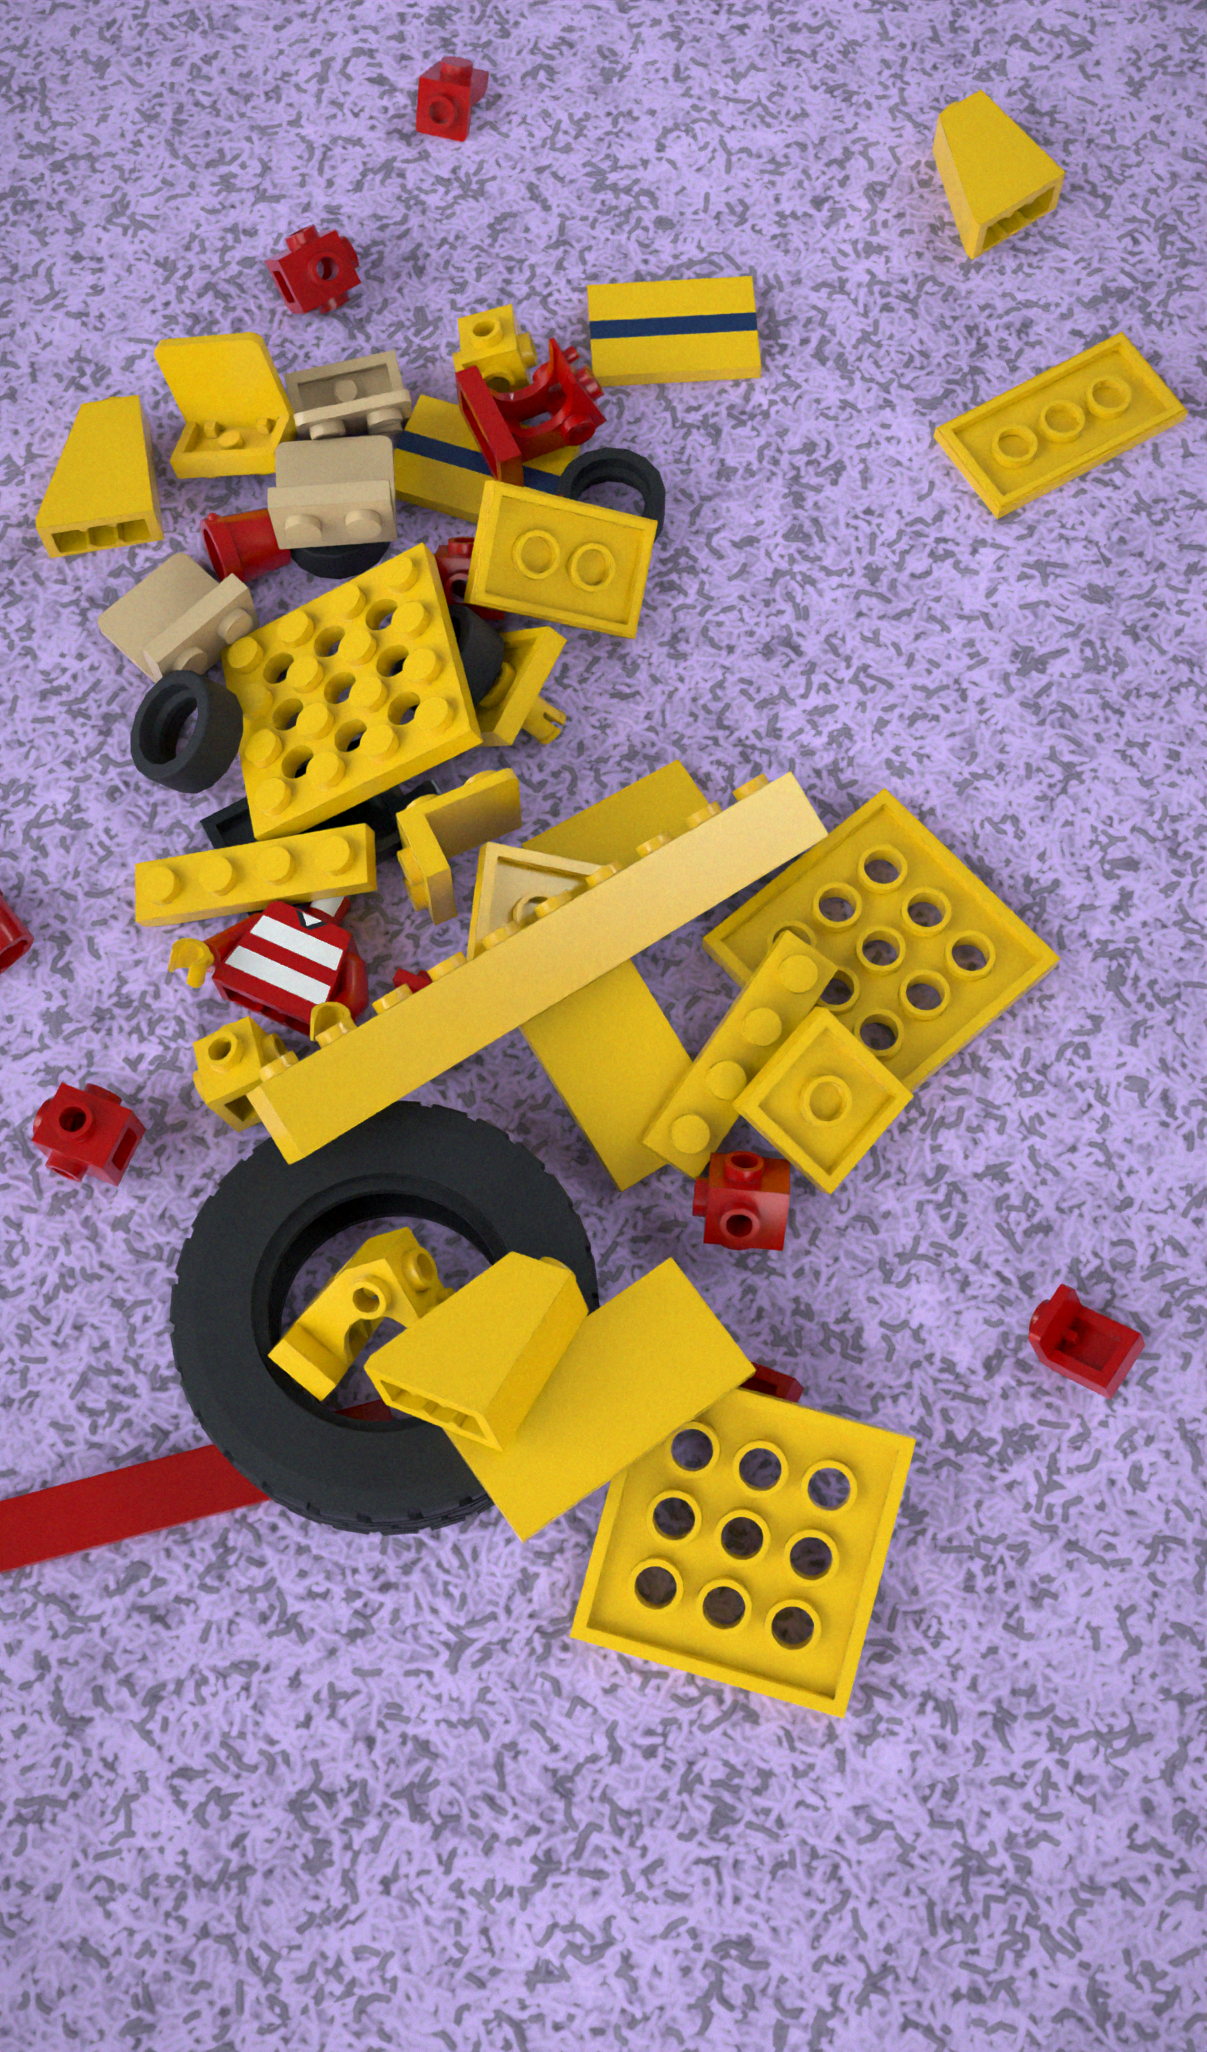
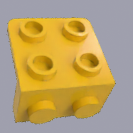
M244 332L160 340L154 350V356L186 422L169 460L177 478L204 477L212 479L220 476L251 474L263 476L276 473V447L283 442L295 441L298 432L294 420V410L264 339L257 333Z
M512 768L502 769L497 772L494 770L482 771L469 778L464 786L439 796L436 794L421 796L412 801L405 810L396 813L403 848L397 851V856L406 876L402 878L403 885L414 910L419 912L427 908L435 926L458 916L451 869L447 859L522 827L519 780Z

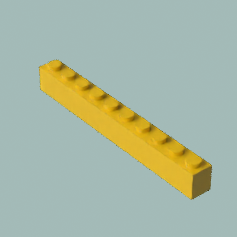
M792 771L771 783L765 773L748 781L732 792L737 803L722 811L717 801L709 804L684 820L690 831L675 840L668 829L635 849L641 860L626 869L623 868L618 859L612 861L585 878L591 889L577 898L573 899L567 889L561 891L534 908L539 920L521 930L514 919L481 939L487 951L472 960L467 961L462 951L447 958L427 971L433 983L413 994L407 983L396 988L372 1003L378 1015L357 1027L349 1016L315 1037L321 1049L299 1061L294 1051L291 1050L256 1071L263 1083L247 1093L246 1096L288 1165L308 1156L828 837L827 830Z

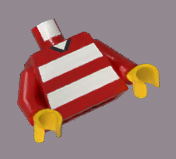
M345 896L311 901L305 912L282 901H273L262 913H254L204 941L182 938L175 941L172 945L167 971L173 973L178 968H189L186 983L193 988L201 987L205 982L206 973L214 971L211 978L222 998L308 1036L310 1041L313 1042L317 1041L315 1039L317 1035L349 1016L356 1024L368 1008L370 1002L366 962L359 955L353 935L347 930L340 928L351 907V902Z

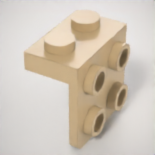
M395 350L283 374L290 403L295 413L294 420L300 441L344 438L346 435L368 431L369 436L385 435L390 437L403 431L401 423L408 422L409 418H411L412 401L409 390L404 389Z
M385 435L289 441L283 442L276 447V487L267 488L268 511L279 549L398 541L394 453L392 441L389 437Z
M176 553L105 610L97 620L101 633L155 684L161 678L176 670H191L202 675L221 659L220 652L228 644H233L260 626L249 588L232 573L221 583H218L185 553Z

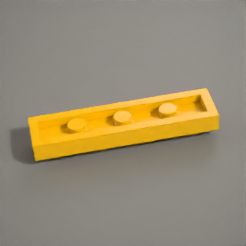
M366 823L135 863V922L143 927L174 925L263 910L273 901H282L288 905L377 891L375 832Z
M785 930L781 932L638 1143L690 1180H695L696 1176L699 1177L710 1160L711 1152L715 1153L740 1116V1113L731 1104L803 1022L839 966L791 931Z

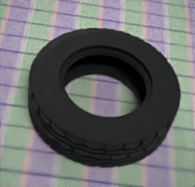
M397 1100L308 1156L288 1165L273 1138H268L252 1149L254 1154L249 1156L246 1161L241 1159L217 1184L219 1189L214 1197L210 1195L206 1199L191 1225L194 1230L191 1238H185L175 1269L176 1275L179 1276L178 1284L172 1285L169 1321L175 1324L174 1332L170 1334L175 1368L178 1372H181V1387L193 1414L199 1419L201 1428L230 1464L251 1484L277 1504L287 1507L289 1511L320 1525L323 1523L332 1525L337 1530L369 1535L370 1532H381L382 1536L417 1534L418 1530L429 1527L433 1531L466 1521L465 1516L472 1515L476 1511L478 1514H481L495 1506V1503L442 1427L415 1416L393 1421H366L337 1414L305 1395L293 1383L290 1375L269 1358L268 1354L281 1339L284 1304L289 1289L304 1263L319 1247L336 1234L362 1222L385 1217L420 1218L448 1227L471 1242L484 1255L491 1266L511 1251L537 1260L541 1257L554 1258L565 1264L575 1274L576 1282L589 1310L587 1316L597 1310L600 1304L595 1260L591 1253V1244L580 1215L576 1214L572 1208V1200L555 1175H549L545 1172V1164L521 1142L514 1144L510 1141L508 1133L481 1118H477L474 1121L467 1117L466 1112L433 1104L432 1107L422 1106L421 1101Z

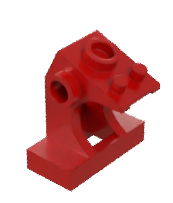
M554 337L548 339L549 361L535 370L532 376L534 383L510 393L497 392L487 387L477 365L455 372L459 410L495 481L524 488L522 463L567 446L581 445L592 438L596 428L607 421L596 401L605 394L587 364L578 369L573 363L581 358L574 345L563 350ZM548 412L551 418L529 428H521L519 422Z

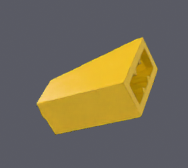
M980 89L962 101L952 102L938 115L932 152L965 253L972 260L1057 207L1066 172L985 92Z
M139 394L126 397H109L101 401L81 404L35 519L36 530L50 558L165 540L150 425Z
M511 1251L373 1353L364 1365V1369L386 1405L504 1452L589 1313V1310L576 1282L575 1274L565 1264L551 1257H541L537 1260Z

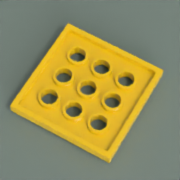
M423 542L247 634L233 644H228L220 652L226 687L236 694L243 710V735L238 751L254 837L259 842L297 835L483 743L435 556ZM394 613L391 624L384 629L378 630L382 620L389 614ZM341 640L338 652L327 657L330 648L337 641ZM406 658L403 670L397 675L389 677L392 667L401 659ZM289 667L286 679L276 684L281 672ZM353 685L349 692V698L337 704L338 697L342 691ZM419 705L415 711L414 719L400 725L404 713L411 707ZM300 712L296 725L289 730H285L290 718ZM364 732L360 740V746L347 752L351 740L359 733ZM312 758L307 765L306 773L299 778H295L299 766L304 761Z
M883 788L831 831L828 837L814 845L702 938V948L741 989L744 988L780 933L785 930L791 931L835 963L839 968L832 979L843 981L849 987L852 997L840 1005L828 1004L819 997L810 1012L815 1006L827 1008L911 1093L918 1089L1053 971L1061 959L886 788ZM884 860L896 868L899 877L890 883H877L867 876L864 867L872 861ZM828 898H841L851 905L854 914L846 921L834 922L823 916L819 905ZM919 902L932 904L939 910L942 921L931 927L920 926L910 918L908 908ZM870 941H885L895 949L897 959L889 965H875L866 959L862 948ZM962 945L976 947L984 955L986 965L975 971L962 969L955 963L952 951ZM916 984L930 985L939 993L941 1004L931 1010L918 1009L909 1002L906 991ZM870 1023L884 1024L894 1033L895 1044L885 1050L872 1049L863 1042L860 1030Z
M738 1386L611 1479L569 1637L844 1719L914 1452L916 1437ZM686 1429H698L704 1432L710 1438L713 1445L711 1459L703 1466L695 1468L681 1464L673 1452V1440L678 1433ZM764 1448L770 1450L778 1457L782 1470L780 1476L773 1484L757 1487L748 1483L742 1476L740 1461L752 1449ZM835 1468L848 1478L850 1490L843 1502L835 1506H823L811 1497L808 1491V1483L812 1475L818 1470ZM671 1497L683 1499L693 1509L695 1523L685 1534L669 1535L657 1525L655 1508L664 1499ZM734 1518H749L755 1521L761 1528L763 1542L755 1552L749 1555H738L730 1551L724 1544L722 1530ZM806 1537H815L828 1545L832 1553V1559L829 1566L823 1572L807 1575L794 1567L790 1559V1552L799 1540ZM652 1566L668 1570L676 1581L677 1591L669 1601L661 1604L645 1600L637 1588V1576L641 1571ZM721 1586L735 1589L742 1596L745 1603V1610L742 1616L728 1624L714 1621L707 1614L704 1607L706 1595L712 1589ZM786 1607H799L805 1610L813 1620V1631L803 1642L796 1644L784 1642L773 1630V1618L780 1610Z

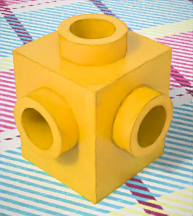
M512 303L458 318L460 351L453 352V363L456 372L477 365L487 387L502 393L518 391L532 384L530 368L539 365L537 352L530 331L522 333Z
M246 1016L234 1023L226 1024L218 1031L193 1042L198 1070L193 1072L195 1087L205 1104L238 1133L262 1122L246 1096L247 1093L263 1083L256 1071L288 1053L284 1042L276 1033L268 1035L250 1016Z

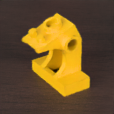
M409 1226L371 1237L318 1290L268 1354V1357L319 1401H322L340 1382L384 1317L392 1318L408 1328L456 1292L452 1287L444 1289L438 1278L436 1264L432 1256L425 1248L420 1247ZM377 1295L379 1299H373L372 1297Z

